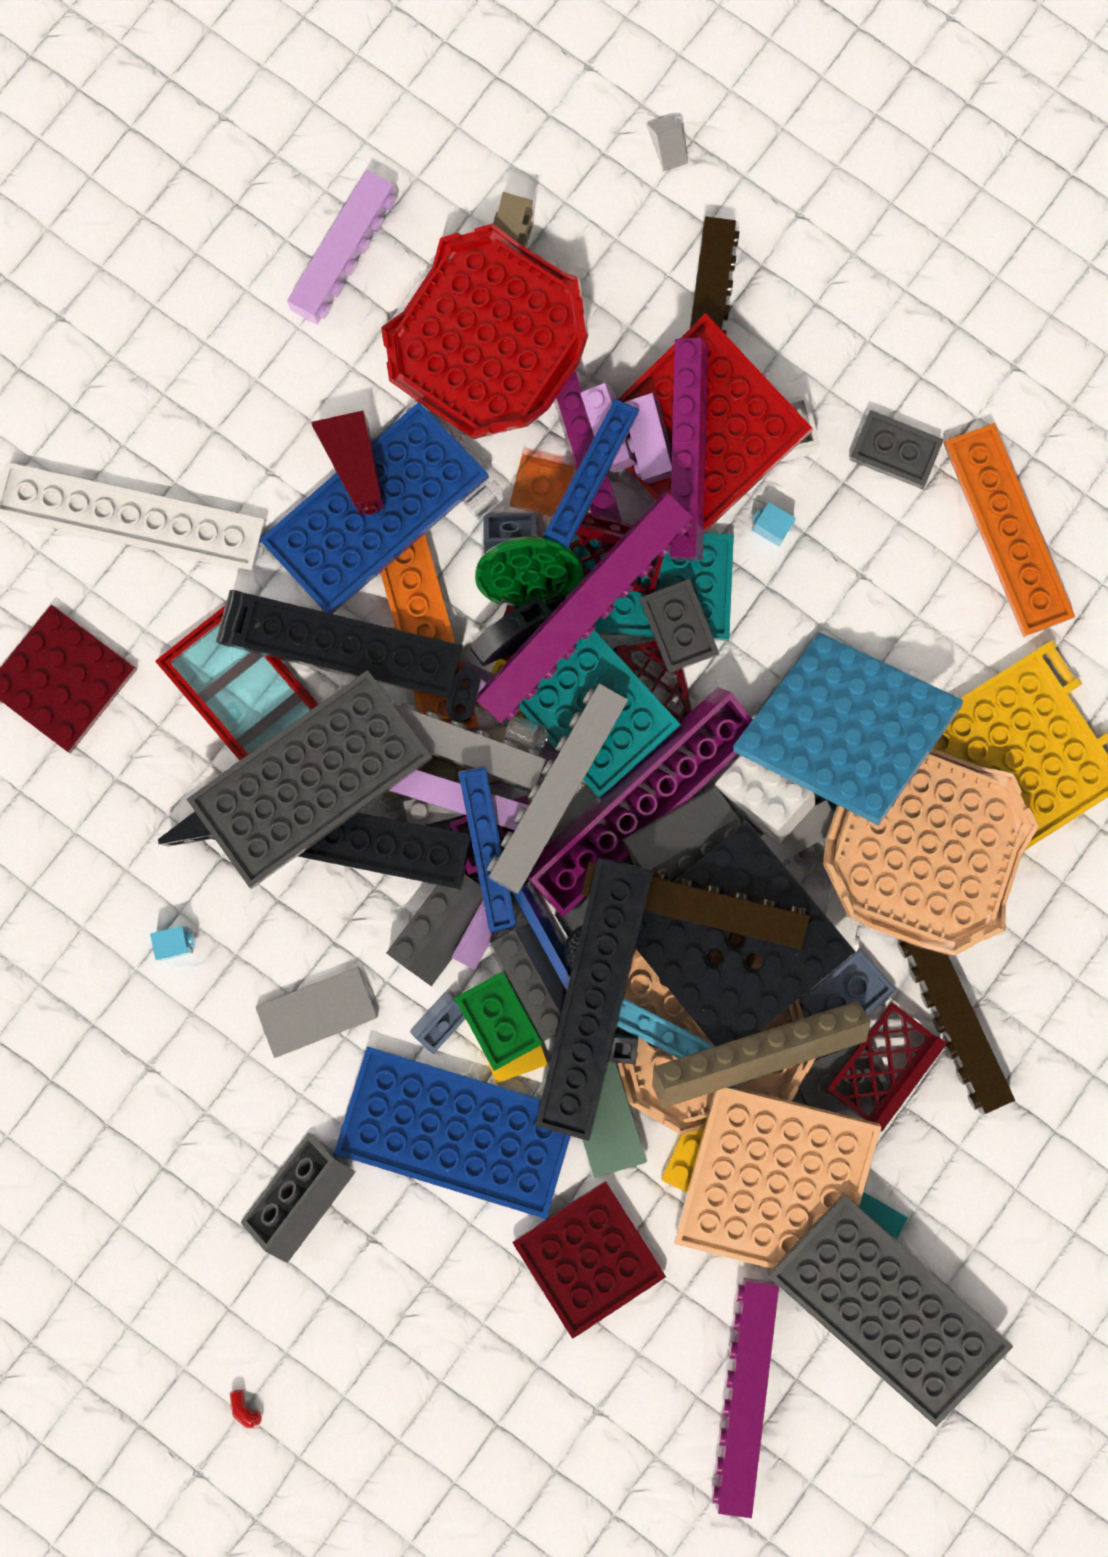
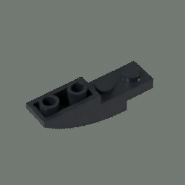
M562 594L546 602L538 597L511 611L491 625L470 645L471 652L482 666L515 653L565 600L564 595Z

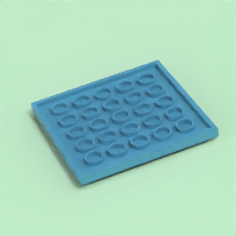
M819 632L733 745L735 753L879 826L959 712L963 700Z

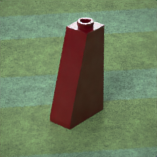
M364 410L311 422L319 441L358 513L371 515L377 513L380 509H385L369 423Z

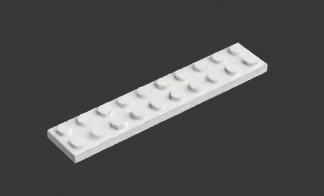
M9 462L5 464L0 483V516L249 572L254 571L261 543L259 539L263 535L266 523L265 519Z

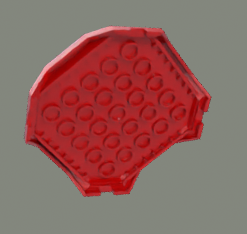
M495 224L474 228V232L462 235L455 233L440 237L433 266L402 313L381 327L383 345L387 351L388 362H386L389 382L473 439L528 427L549 410L578 367L589 336L580 280L576 276L561 271L525 248Z

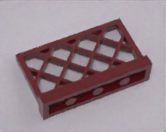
M587 512L576 533L579 539L572 542L569 547L575 552L573 548L583 544L590 553L581 558L579 557L583 565L584 577L591 571L587 569L584 563L594 559L598 564L602 560L600 555L609 552L633 526L632 524ZM593 539L602 541L605 547L595 551L589 541ZM657 555L658 560L652 563L653 568L646 574L651 581V585L640 584L635 579L632 582L634 588L631 591L645 595L654 593L664 556L660 557Z
M655 641L630 646L620 645L613 649L634 673L635 670L639 672L638 678L643 674L655 682L650 689L652 693L657 685L670 693L663 705L678 722L683 719L684 713L686 716L692 711L682 669L673 672L677 676L678 681L674 688L661 681L667 669L663 660L655 655L658 650ZM641 651L649 657L643 667L633 662L631 652ZM651 659L664 667L658 678L645 670ZM673 695L683 703L684 708L680 714L667 707Z
M890 1002L869 1030L867 1041L857 1046L825 1090L863 1120L879 1123L881 1125L880 1132H882L947 1043L939 1036L933 1035L896 1004ZM892 1011L901 1017L902 1029L888 1031L887 1018ZM907 1023L910 1024L913 1028H907ZM883 1025V1031L877 1032ZM917 1030L926 1037L919 1047L910 1048L908 1031ZM903 1032L905 1049L891 1050L889 1034ZM884 1034L886 1051L872 1052L871 1039L874 1035ZM865 1047H866V1048H867V1053L861 1054L862 1051H863V1050L865 1049ZM917 1050L911 1057V1051ZM906 1052L907 1064L903 1069L894 1070L892 1053ZM887 1054L889 1070L875 1072L873 1055ZM868 1056L870 1073L856 1074L854 1062L858 1057ZM850 1069L851 1075H845ZM900 1072V1074H899V1075L897 1076V1078L895 1079V1074H894V1073ZM890 1074L891 1086L887 1091L878 1092L875 1075ZM870 1076L873 1092L858 1094L856 1077ZM851 1078L854 1095L844 1096L835 1088L842 1079ZM884 1094L879 1101L878 1095ZM873 1096L875 1107L869 1115L860 1109L859 1097ZM848 1098H854L855 1104L852 1103Z

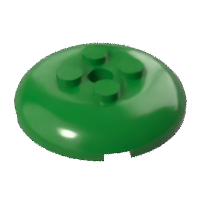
M538 536L516 537L496 544L483 554L475 569L476 586L487 599L496 604H499L501 601L510 603L515 608L538 597L544 602L562 594L566 598L584 577L581 560L572 549H568L550 538Z

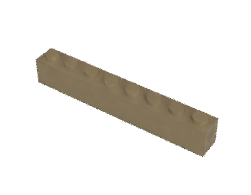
M855 1001L654 1066L652 1087L662 1107L667 1108L866 1042L871 1021L859 1002Z

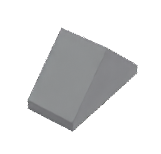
M671 115L648 122L646 126L663 172L688 164L681 125Z

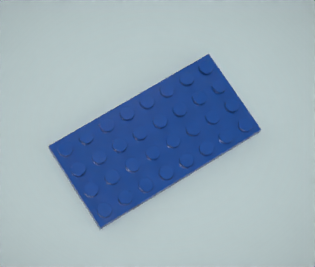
M420 402L414 405L372 442L385 509H380L377 513L371 515L359 514L338 474L335 473L259 539L265 548L326 613L333 614L489 478L488 473Z
M367 1046L334 1154L547 1219L571 1136L535 1126L541 1103L539 1098Z

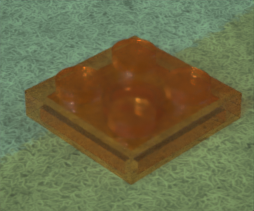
M522 454L510 500V507L553 517L570 485L574 466Z

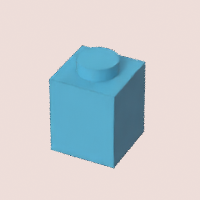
M768 502L764 509L759 507L752 518V521L755 522L752 531L779 547L796 518Z
M186 926L150 933L156 961L193 954L192 947L195 946V938L192 930L188 931Z

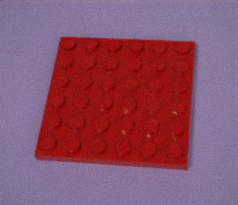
M706 313L679 338H702L708 344L704 533L814 430ZM675 343L617 399L626 402L650 393L657 396L671 447ZM634 465L627 468L655 500L664 492L671 496V477L647 484L642 478L639 479L637 477Z

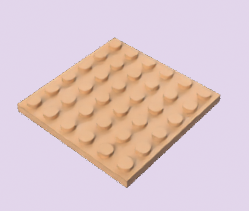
M733 1086L715 1091L674 1243L772 1269L843 1193L860 1205L881 1131V1125Z

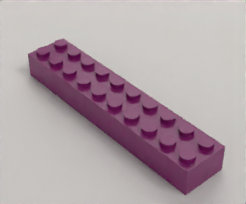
M664 492L478 692L476 701L500 723L505 718L510 721L520 710V702L524 698L530 700L539 690L538 683L543 678L548 680L557 671V662L562 657L567 660L577 649L575 643L581 637L585 640L596 628L594 623L598 618L602 617L605 619L615 608L613 602L619 596L622 599L625 598L634 588L632 582L638 576L643 578L653 568L652 560L657 555L663 557L673 546L670 541L677 534L681 537L692 526L689 521L693 516L672 496Z
M721 687L714 689L679 722L681 726L601 798L598 797L543 849L527 879L561 916L564 917L585 897V895L581 894L589 862L597 863L599 857L623 862L629 856L623 842L624 838L686 803L737 755L734 752L733 745L753 719L730 691Z

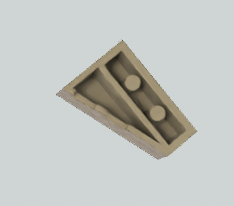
M503 192L493 224L526 248L534 223V200Z

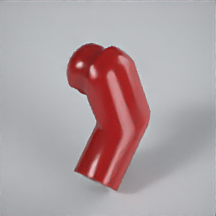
M243 1389L229 1392L233 1418L248 1429L259 1425L262 1421L261 1413L258 1410L250 1411L245 1406Z

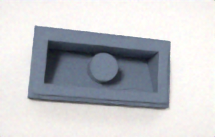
M445 992L413 1026L410 1033L434 1054L462 1024L465 1017L456 1000L448 992Z

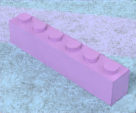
M368 170L365 171L287 299L290 311L318 325L321 318L325 319L331 309L330 303L334 297H338L344 288L343 282L347 275H352L357 266L356 260L361 253L364 254L370 245V237L374 231L378 232L381 228L386 211H390L393 208L397 198L394 184Z

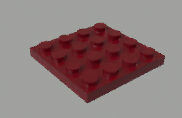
M51 604L0 667V701L71 754L137 669Z
M606 1180L512 1241L572 1339L666 1278L665 1273Z

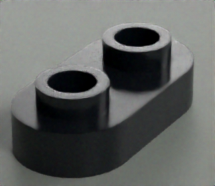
M461 669L455 674L446 705V711L450 719L459 723L467 722L473 716L480 689V678L472 669ZM466 679L472 681V685L469 688L462 686V682ZM457 706H465V712L463 714L456 713Z

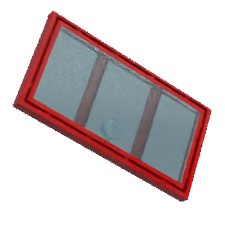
M223 606L156 659L155 662L240 761L319 704L280 659L216 643L225 608Z

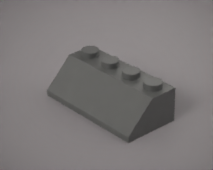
M713 786L624 838L623 842L634 866L667 874V880L674 882L739 828L741 823L718 788Z
M464 874L461 890L436 885L386 954L432 987L453 959L451 957L483 900L480 885L466 874Z
M528 923L489 944V948L505 974L539 1039L543 1042L557 1034L567 991L531 925Z
M307 1133L240 1223L265 1252L288 1263L356 1171L342 1157L335 1155L334 1151L312 1134Z

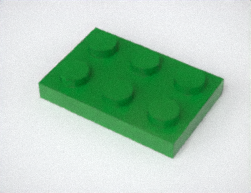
M503 971L454 998L493 1071L542 1045Z

